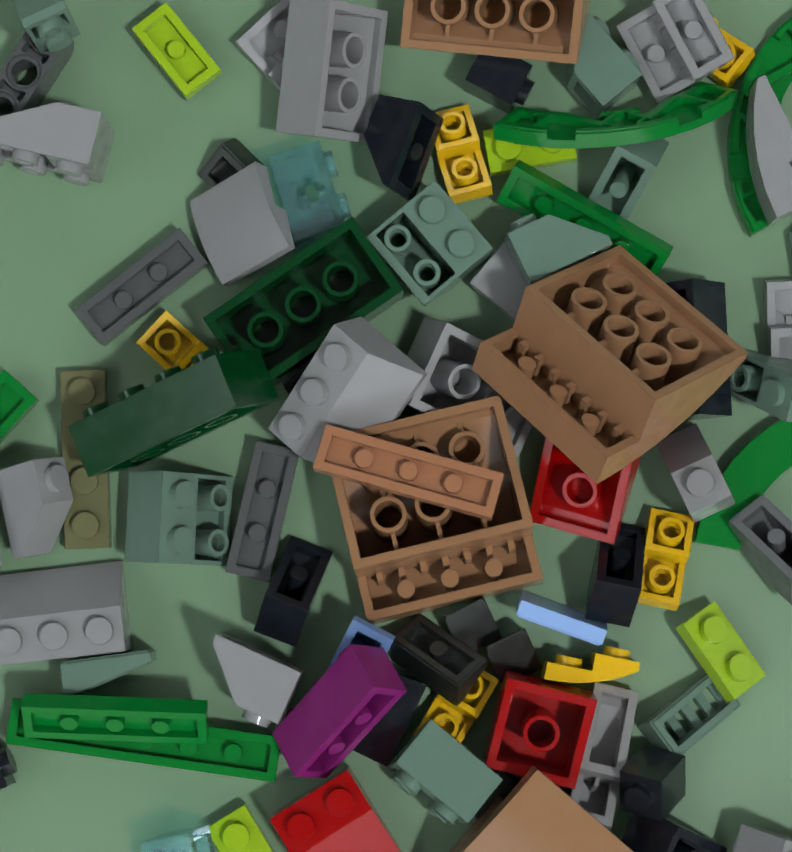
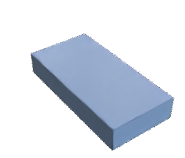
M524 590L521 592L516 609L517 617L598 646L603 644L607 633V623L586 619L585 612Z

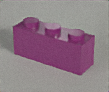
M350 644L349 647L338 655V659L327 672L313 683L311 690L296 707L286 714L285 719L272 733L294 777L327 779L407 691L384 648Z

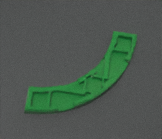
M792 17L774 32L750 64L739 86L738 105L731 111L728 126V176L739 216L750 237L766 229L769 225L758 202L749 168L746 145V113L749 90L757 78L766 75L781 105L783 96L792 82Z
M700 81L691 88L662 100L651 111L640 113L638 107L600 112V119L518 106L493 125L494 139L535 147L578 149L604 148L649 142L693 130L723 116L738 105L739 91Z
M779 420L748 442L729 462L722 475L735 504L698 521L693 540L694 543L736 551L740 550L741 544L730 528L729 520L764 494L770 485L792 466V422Z

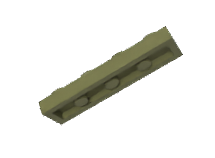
M105 369L60 371L62 456L65 459L73 495L72 505L64 521L65 549L112 548L110 473L88 477L68 427L84 419L82 411L108 402L107 371Z

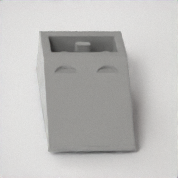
M61 102L0 116V166H3L5 160L20 164L19 169L21 171L37 176H45L46 171L63 174L62 179L64 181L80 186H88L89 180L102 183L114 131L102 112Z

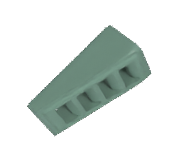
M145 649L63 661L60 664L63 695H79L149 665L157 659L156 650Z
M706 673L654 712L638 727L652 747L683 755L740 707L741 704L737 699L726 702ZM705 688L708 689L721 706L718 710L715 711L702 694ZM691 700H693L706 719L703 721L699 719L688 704ZM679 712L691 728L689 732L684 730L674 716L675 713ZM663 723H664V725L667 727V729L670 731V733L673 735V737L676 739V741L673 740V738L670 736V734H669V733L667 732V730L664 728V726L662 725Z

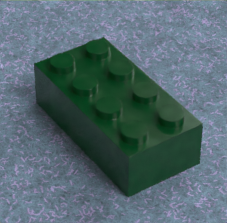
M351 217L203 317V320L224 350L239 345L241 351L259 349L275 386L280 383V377L313 358L334 324L358 317L364 318L367 322L371 321L403 299V289L354 218Z
M239 345L220 352L217 348L203 351L191 358L193 365L184 370H181L180 366L164 370L154 376L155 384L147 388L143 384L133 386L118 394L120 401L109 406L108 402H103L82 411L84 419L68 427L88 477L141 466L280 400L260 350L241 351Z

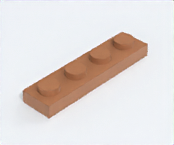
M328 424L325 426L313 465V470L318 473L492 521L504 480V473Z

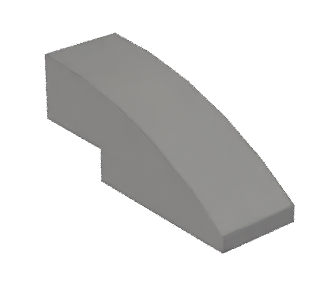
M763 75L756 79L749 90L746 113V145L750 173L757 199L770 226L792 215V127L766 75Z
M595 682L592 691L598 701L575 789L569 788L568 795L610 830L613 824L619 792L620 770L627 761L639 692Z

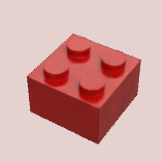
M505 670L483 755L485 765L491 769L523 777L534 765L556 785L575 789L598 701L593 691Z

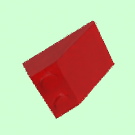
M545 438L530 508L533 522L614 545L642 456L617 473L596 484L551 441Z
M349 765L274 812L269 819L289 852H402Z

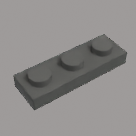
M178 228L75 309V311L105 347L209 264L181 228Z
M256 441L225 572L270 582L299 456L290 448Z

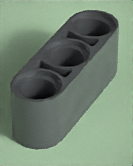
M26 31L0 70V107L10 105L13 107V113L39 107L71 58L74 51V41L60 51L49 52L46 50L40 53ZM27 69L37 70V77L31 84H18L19 75Z

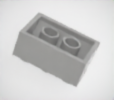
M290 0L276 132L367 143L364 134L379 96L388 11L339 0Z
M358 317L336 323L327 334L268 429L300 458L315 462L326 424L352 431L397 420L427 373L364 318Z
M123 561L0 575V666L132 650Z

